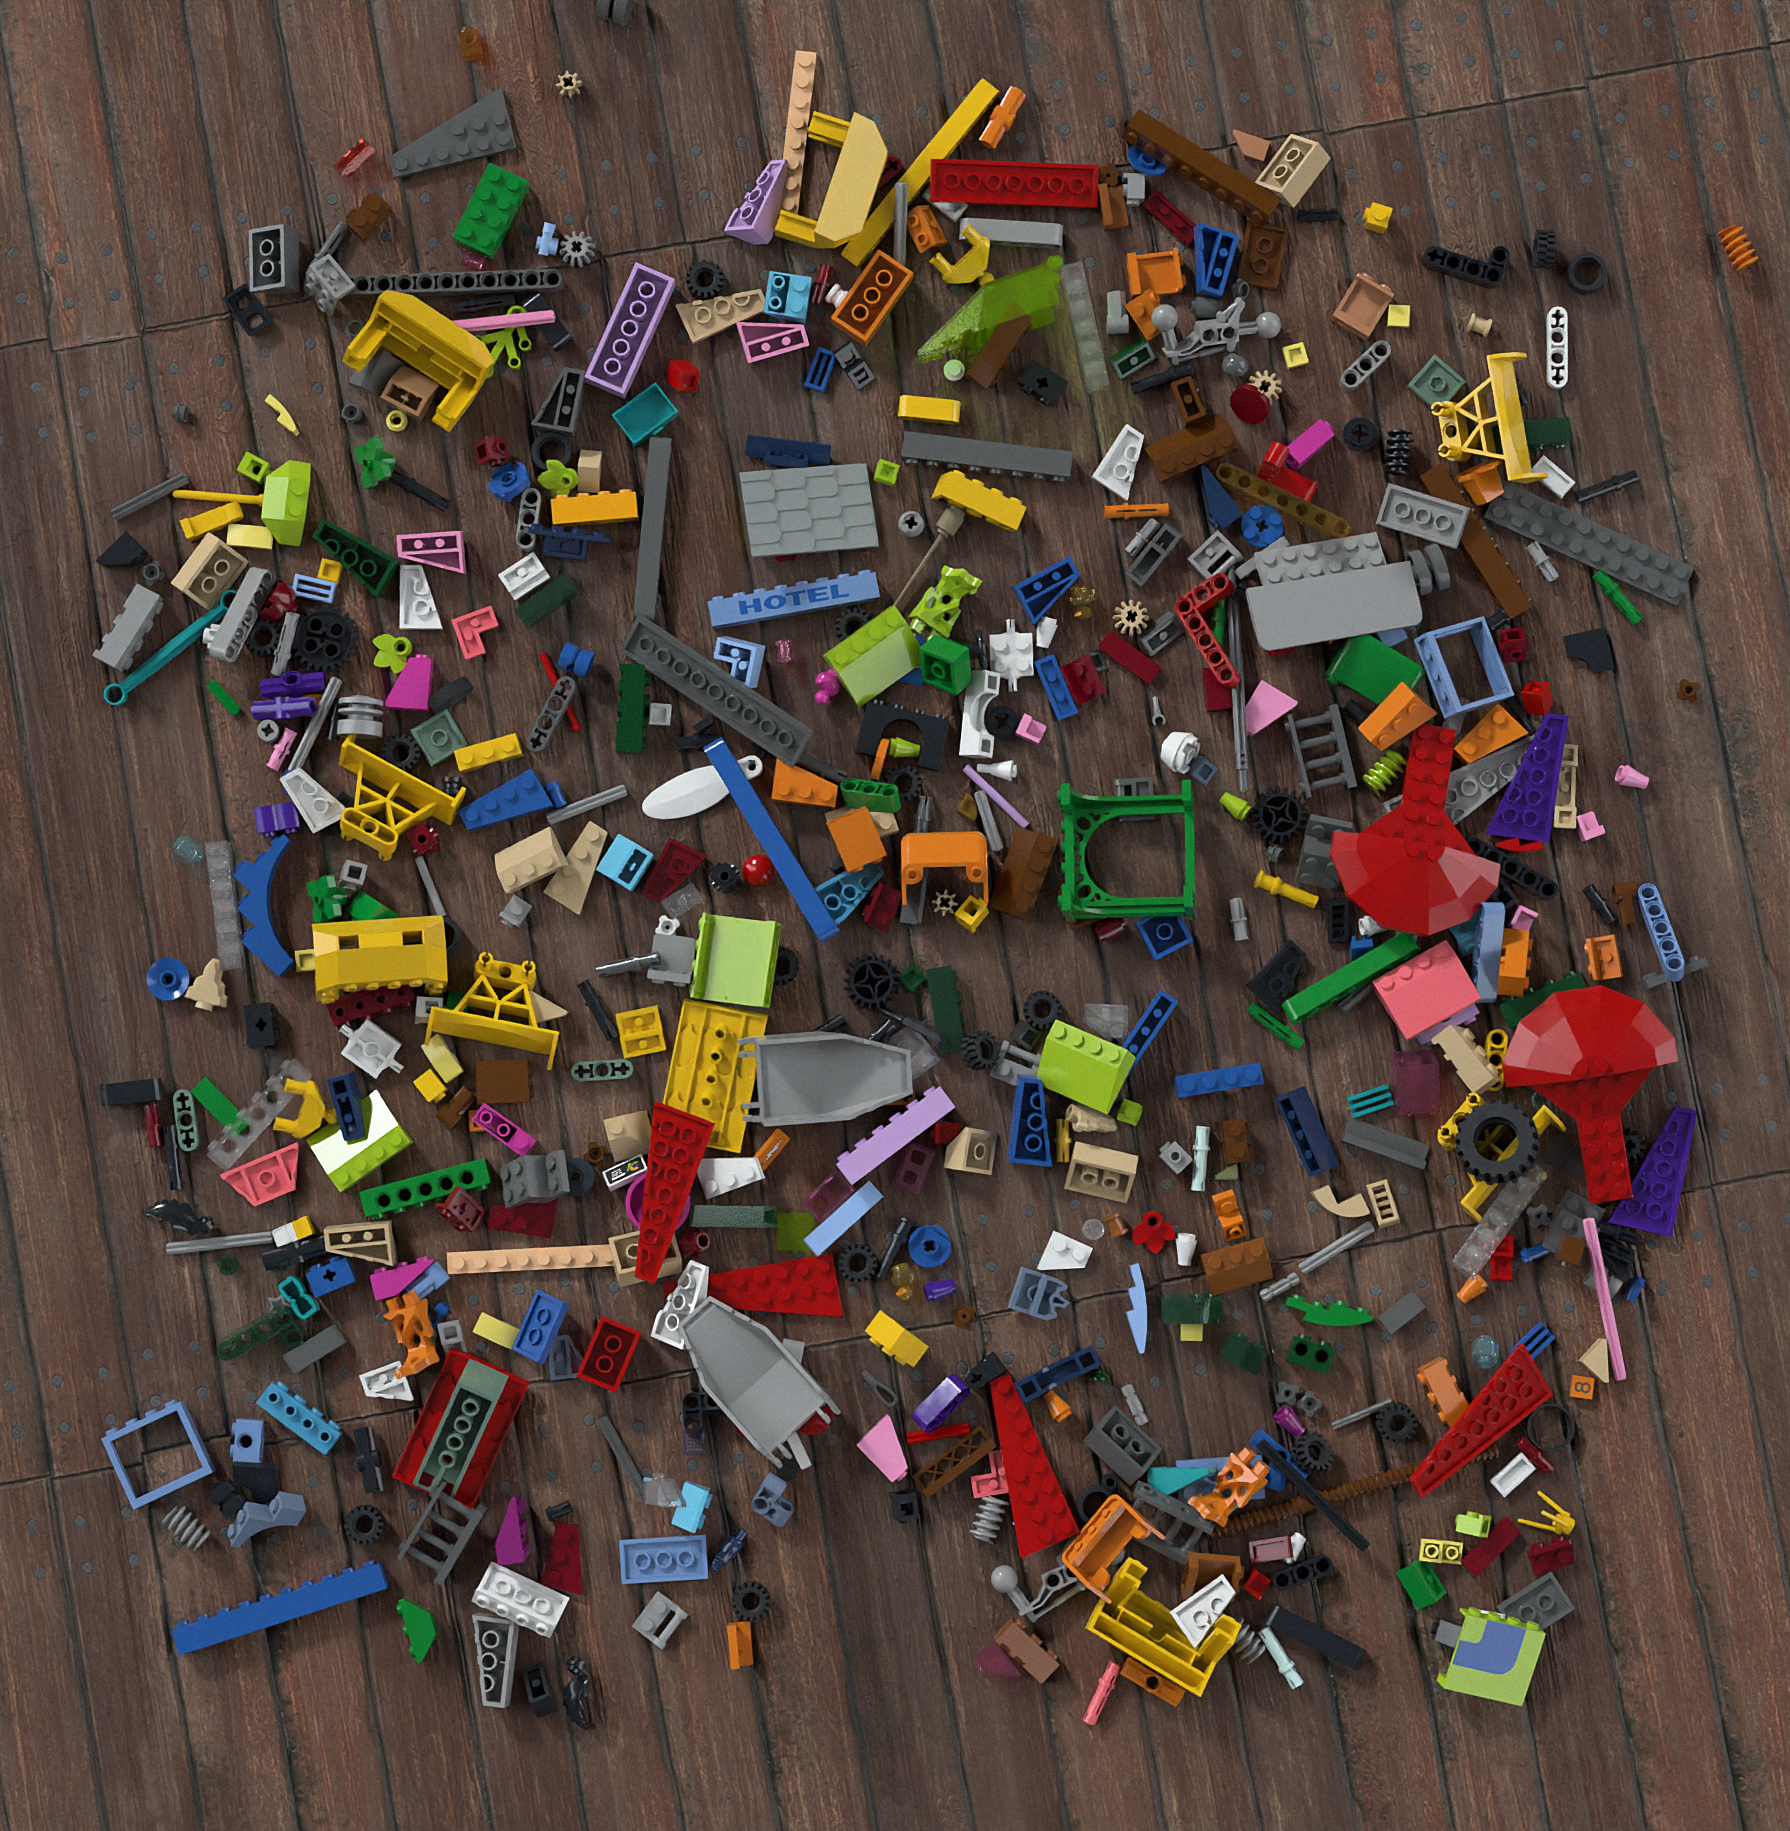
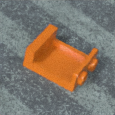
M1173 248L1172 251L1136 255V252L1127 253L1126 264L1131 300L1144 293L1148 288L1152 292H1156L1158 296L1182 293L1183 287L1186 286L1185 274H1181L1180 266H1183L1182 253H1178V248Z
M863 806L826 822L847 872H858L864 869L863 865L870 862L872 865L879 863L887 855L867 807Z

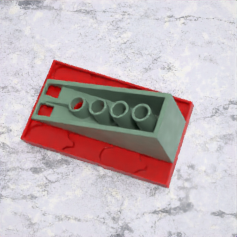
M451 1346L392 1477L429 1494L435 1485L439 1487L444 1481L447 1485L442 1492L472 1509L530 1381Z

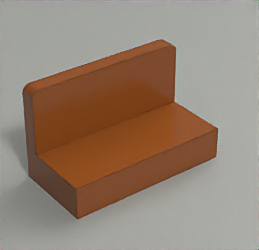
M1107 183L1098 184V199L1104 231L1128 227L1125 199L1122 197L1123 187L1121 185L1107 187Z

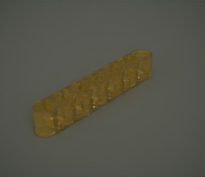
M1222 463L1215 472L1214 476L1220 485L1261 505L1269 506L1279 514L1331 539L1346 537L1349 533L1350 525L1345 519L1230 463ZM1224 469L1229 471L1230 478H1222L1219 472ZM1246 479L1249 482V487L1242 488L1239 485V480ZM1265 488L1268 491V496L1261 497L1258 494V489ZM1277 498H1285L1287 505L1283 507L1278 505ZM1300 506L1305 508L1306 515H1298L1296 508ZM1322 516L1325 519V524L1318 525L1315 522V517ZM1341 525L1344 528V533L1337 534L1334 531V526Z

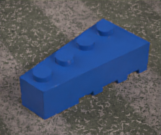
M531 768L457 812L467 829L473 832L555 807Z
M1017 1074L1006 1158L1012 1163L1052 1167L1042 1080L1039 1076Z

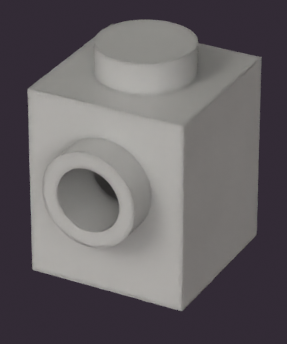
M346 860L342 867L338 886L343 887V890L347 892H359L363 886L368 865Z
M1168 1141L1159 1149L1161 1154L1158 1157L1176 1175L1193 1160L1175 1141L1171 1144Z

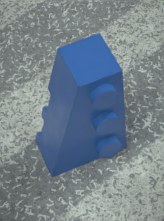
M1199 223L1194 227L1196 294L1219 299L1222 296L1239 235L1203 223Z
M1069 556L1011 587L1031 625L1039 620L1080 574Z

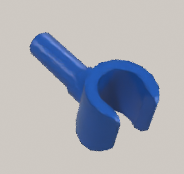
M444 1302L439 1303L434 1308V1311L438 1314L432 1325L434 1330H436L437 1324L449 1311V1307Z

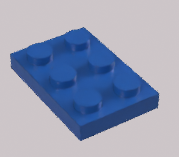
M537 1289L512 1349L538 1363L544 1364L570 1304Z

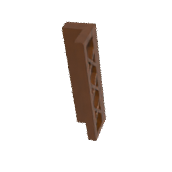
M980 1424L913 1474L912 1478L926 1498H929L997 1446ZM979 1431L987 1440L981 1446L971 1445L972 1436ZM969 1439V1444H963ZM959 1446L968 1447V1453L964 1459L954 1458L955 1449ZM971 1448H977L972 1453H970ZM952 1452V1457H945ZM941 1459L951 1460L950 1469L946 1472L937 1471V1465ZM953 1461H960L953 1466ZM933 1465H935V1469H934V1470H928V1469L931 1468ZM924 1472L934 1473L933 1482L926 1487L918 1478ZM936 1474H942L936 1479Z

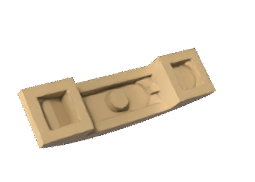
M1564 744L1553 813L1554 828L1576 829L1575 786L1576 767L1578 766V745Z

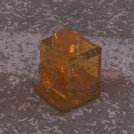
M472 26L462 28L461 32L457 33L464 62L485 58L478 29H473ZM472 39H473V42H472V43H470V44L466 43L467 40H472Z

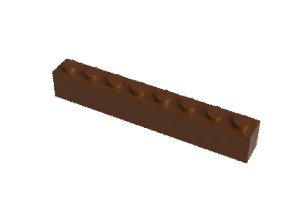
M1140 109L1124 131L1122 138L1130 144L1141 149L1147 155L1160 161L1166 167L1171 168L1182 177L1193 182L1262 227L1265 226L1281 198Z
M1440 463L1419 476L1417 481L1427 495L1470 508L1458 546L1498 609L1502 608L1511 620L1532 606L1530 603L1532 602L1531 597L1526 591L1523 592L1519 586L1520 580L1517 575L1510 572L1507 559L1498 553V546L1492 537L1489 538L1486 534L1484 523L1481 520H1477L1474 515V507L1470 502H1466L1462 496L1464 495L1462 488L1459 484L1455 485L1451 479L1453 476L1450 469Z

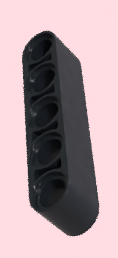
M1470 838L1466 841L1468 844L1472 842L1477 845L1478 850L1475 854L1478 857L1487 859L1488 853L1494 854L1496 857L1495 863L1501 865L1499 875L1505 880L1543 901L1550 900L1558 894V886L1551 879L1479 838ZM1506 864L1514 866L1515 871L1513 875L1505 871ZM1526 874L1532 876V885H1527L1524 882V876ZM1544 885L1551 887L1552 893L1550 896L1543 894L1542 888Z
M1274 1603L1271 1604L1263 1620L1264 1624L1355 1670H1358L1367 1652L1352 1642Z

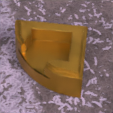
M966 793L956 812L975 822L977 818V805L973 797Z

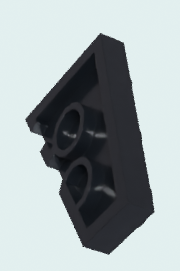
M1289 939L1246 984L1275 1015H1278L1281 1009L1280 1006L1284 998H1286L1289 987L1296 977L1306 954Z

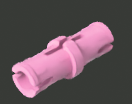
M285 727L279 742L273 747L275 749L266 766L279 771L286 754L289 755L290 753L289 748L297 736L296 732Z

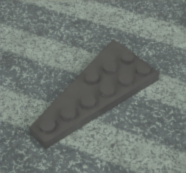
M502 87L391 155L389 160L394 179L517 150Z

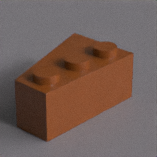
M1011 1617L994 1635V1640L999 1646L1001 1645L1005 1648L1010 1656L1015 1658L1042 1684L1059 1666L1057 1661L1059 1657L1050 1648L1046 1651L1041 1646L1042 1640L1034 1633L1030 1636L1025 1631L1027 1626L1020 1619L1015 1621Z

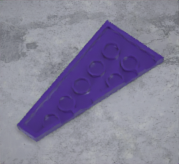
M1545 714L1485 834L1549 843L1569 716Z
M1679 1106L1673 1108L1631 1181L1633 1198L1620 1199L1607 1223L1672 1236L1697 1110Z

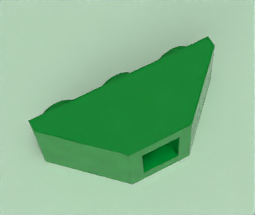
M403 1597L398 1600L397 1611L399 1616L403 1617L405 1621L403 1631L405 1637L410 1638L412 1646H409L412 1659L416 1658L417 1663H420L428 1653L438 1633V1629L431 1610Z

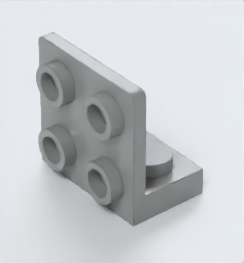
M330 254L309 266L303 284L306 293L317 301L319 309L322 312H326L329 317L333 315L337 301L355 289V284Z

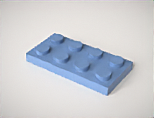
M1256 1455L1250 1464L1254 1467L1258 1461H1262V1455ZM1229 1457L1176 1460V1467L1216 1468L1214 1474L1179 1491L1178 1500L1188 1504L1187 1502L1199 1493L1204 1495L1211 1493L1217 1483L1214 1478L1224 1468ZM1232 1471L1228 1474V1480L1234 1475ZM1262 1487L1250 1499L1265 1498V1487ZM1226 1489L1223 1492V1496L1226 1498L1232 1495L1230 1489Z
M706 1534L619 1540L622 1584L708 1579Z

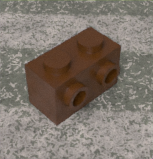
M376 192L372 195H366L361 202L362 205L357 210H351L346 217L347 220L345 222L347 226L363 242L393 213L390 205Z
M1191 376L1171 383L1169 390L1184 427L1203 421L1207 408L1204 401L1199 399L1198 393L1200 392L1196 381L1193 382Z
M1244 1118L1220 1121L1226 1164L1250 1161L1249 1157L1252 1156L1251 1143L1247 1144L1246 1135L1250 1134L1248 1122L1244 1123Z

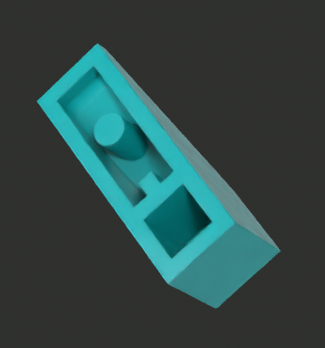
M1154 1466L1147 1469L1148 1484L1167 1495L1177 1493L1216 1472V1468Z

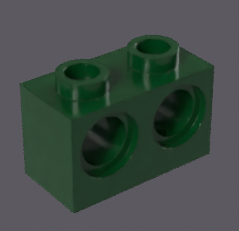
M1301 1333L1298 1334V1337L1292 1335L1284 1360L1328 1374L1336 1351L1331 1348L1332 1344L1319 1340L1318 1344L1311 1342L1310 1336ZM1299 1343H1303L1306 1347L1303 1355H1297L1295 1352V1347ZM1320 1350L1326 1353V1359L1323 1362H1318L1315 1357L1316 1353Z

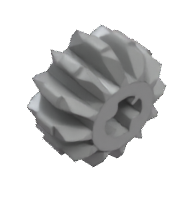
M573 231L572 238L569 235L564 236L567 242H560V246L563 249L559 252L560 255L564 256L563 261L565 263L570 261V266L574 267L576 262H578L579 267L582 268V261L589 264L590 259L588 257L595 256V253L591 251L595 249V244L590 243L592 240L590 236L585 238L584 232L577 236L576 232ZM578 246L579 248L581 246V252L577 253V250L574 252V247Z

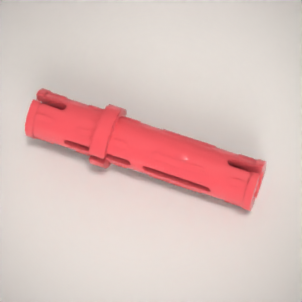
M1109 1661L1103 1677H1100L1098 1681L1099 1685L1089 1708L1082 1719L1084 1722L1093 1726L1096 1725L1111 1689L1115 1687L1114 1683L1122 1668L1120 1664Z

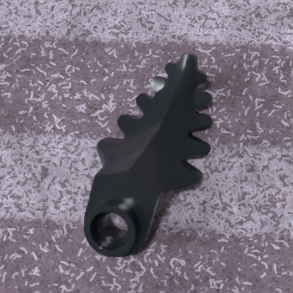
M163 1199L161 1203L155 1202L154 1206H149L143 1212L144 1216L160 1217L159 1220L170 1221L169 1224L172 1228L183 1230L190 1236L199 1232L201 1235H204L215 1226L211 1215L207 1217L203 1215L197 1219L189 1204L183 1203L179 1206L176 1199H172L169 1204L166 1199Z
M572 1656L571 1659L566 1661V1664L568 1666L567 1670L575 1676L563 1690V1694L567 1696L563 1701V1706L569 1708L566 1711V1715L571 1716V1721L576 1722L577 1726L587 1730L588 1725L584 1721L582 1712L584 1711L583 1700L588 1695L587 1689L591 1674L585 1670L587 1665L584 1661Z

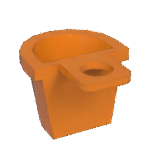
M1492 459L1466 469L1455 477L1457 482L1463 484L1475 505L1488 503L1504 493L1497 466L1503 463V459L1497 461Z

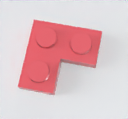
M492 606L451 620L466 661L486 654L479 634L499 627Z
M1001 1449L988 1453L991 1473L970 1476L974 1498L1008 1493Z

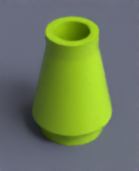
M898 737L895 739L890 738L888 755H892L893 758L918 757L920 745Z
M1228 792L1219 801L1236 820L1240 819L1243 821L1252 808L1249 802Z

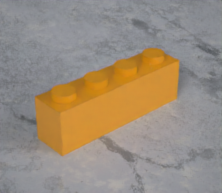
M631 489L619 490V493L611 494L610 491H600L598 495L589 496V493H579L577 497L569 498L568 495H557L556 499H551L554 526L571 527L639 521L637 495Z

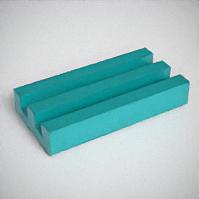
M1388 1084L1347 1097L1352 1117L1355 1118L1394 1105ZM1382 1090L1385 1092L1383 1095L1356 1104L1352 1102V1100ZM1387 1098L1388 1102L1359 1112L1355 1111V1108Z

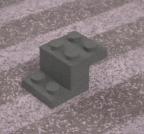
M1310 815L1302 842L1300 863L1295 882L1337 891L1340 880L1337 876L1335 865L1329 857L1332 834L1334 832L1351 833L1353 822Z
M556 1150L546 1156L523 1155L501 1167L500 1176L503 1183V1198L506 1209H513L523 1203H548L570 1192L564 1150Z
M1566 1189L1550 1219V1223L1546 1226L1550 1230L1541 1247L1556 1254L1561 1234L1586 1241L1583 1220L1586 1218L1595 1219L1598 1234L1600 1228L1597 1225L1605 1209L1594 1203L1590 1204L1587 1199ZM1587 1241L1585 1243L1579 1267L1582 1266L1589 1252Z

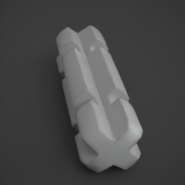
M1291 1273L1286 1279L1283 1278L1270 1285V1288L1261 1290L1259 1294L1262 1300L1266 1302L1272 1299V1296H1277L1288 1290L1291 1285L1295 1286L1300 1280L1296 1273Z
M1128 1384L1122 1387V1392L1127 1397L1126 1401L1132 1414L1135 1415L1137 1425L1141 1426L1147 1423V1416L1145 1413L1143 1414L1144 1410L1137 1395L1134 1394L1133 1386Z

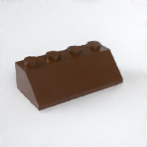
M1012 302L964 376L965 379L984 391L988 387L993 388L998 380L995 375L999 369L1002 371L1005 369L1010 361L1007 359L1010 352L1015 353L1021 344L1018 341L1022 334L1026 336L1032 327V324L1029 323L1032 317L1015 302Z
M1218 413L1147 444L1143 448L1159 484L1162 485L1199 469L1203 464L1208 465L1237 452L1239 444L1227 421L1221 413Z
M1017 827L988 907L1028 922L1058 840L1038 832Z

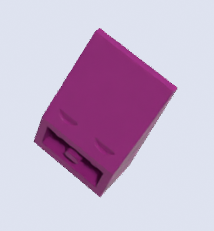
M519 1493L515 1494L511 1499L495 1543L498 1566L524 1562L529 1554H531L530 1542L525 1539V1534L528 1532L527 1520H523L522 1513L525 1511L524 1498H520Z

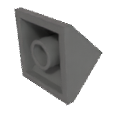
M379 349L360 373L356 370L354 371L348 383L381 399V395L390 378L405 364L386 351Z

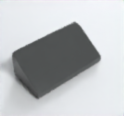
M1168 611L1141 631L1140 634H1137L1136 637L1149 655L1152 656L1185 630L1176 616Z

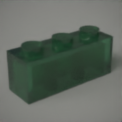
M564 572L514 611L527 629L530 630L580 592L566 572Z

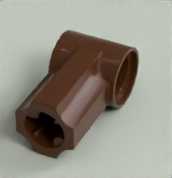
M1630 881L1612 885L1613 899L1618 905L1621 924L1627 925L1641 922L1637 904L1638 891L1635 882Z
M463 1086L451 1101L447 1102L437 1112L435 1117L450 1130H453L477 1097Z

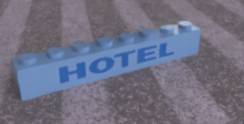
M863 570L858 572V575L841 574L837 576V579L829 580V577L816 579L815 583L808 584V581H801L795 583L796 586L793 587L778 585L774 587L775 590L766 591V588L754 590L753 594L745 595V592L734 593L733 597L724 598V596L713 597L712 601H708L712 628L719 629L880 600L876 573H871L870 570Z

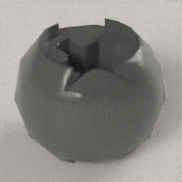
M1234 353L1227 355L1222 363L1223 372L1236 379L1244 377L1249 366L1245 358Z

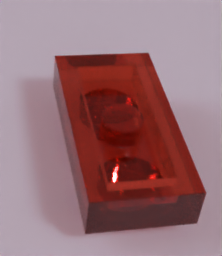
M362 138L333 166V169L346 179L348 176L353 175L363 162L369 160L376 150Z

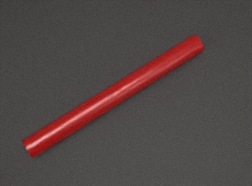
M547 652L539 654V657L554 688L559 678ZM563 691V693L557 692L558 696H562L565 699L567 698L566 695H563L565 691ZM569 704L565 714L573 731L576 732L581 729V726L571 704Z

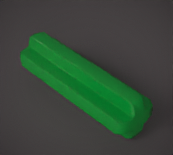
M216 680L211 681L207 685L208 690L232 716H236L241 712V708Z

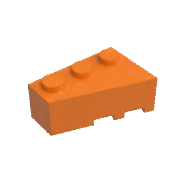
M1401 682L1358 729L1373 745L1383 751L1438 713L1425 699L1404 682Z
M1496 704L1453 748V755L1466 766L1525 736L1529 732L1502 706Z
M777 758L772 801L835 810L838 792L837 785L796 765L792 768Z
M1503 929L1497 995L1523 997L1524 989L1528 990L1529 977H1525L1526 970L1530 971L1531 958L1527 957L1528 951L1532 952L1533 939H1529V930Z
M1438 1357L1417 1368L1419 1374L1416 1376L1422 1387L1426 1385L1429 1391L1427 1397L1433 1406L1436 1405L1440 1412L1437 1415L1441 1423L1452 1427L1469 1405L1456 1384L1455 1376L1451 1375L1447 1367V1360Z

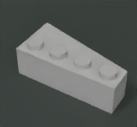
M137 584L123 605L125 612L116 616L113 621V631L105 634L101 640L103 642L101 650L96 649L92 656L124 673L125 669L128 670L133 662L132 656L134 652L139 651L143 644L142 638L145 632L148 633L153 626L152 619L154 615L158 614L163 607V598Z
M476 1613L472 1615L475 1626L474 1635L478 1651L477 1660L480 1668L482 1702L484 1706L505 1708L510 1705L519 1625L499 1615Z

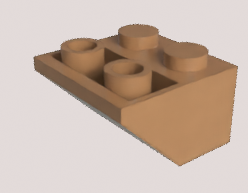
M402 365L390 378L381 395V399L387 405L422 421L440 384Z

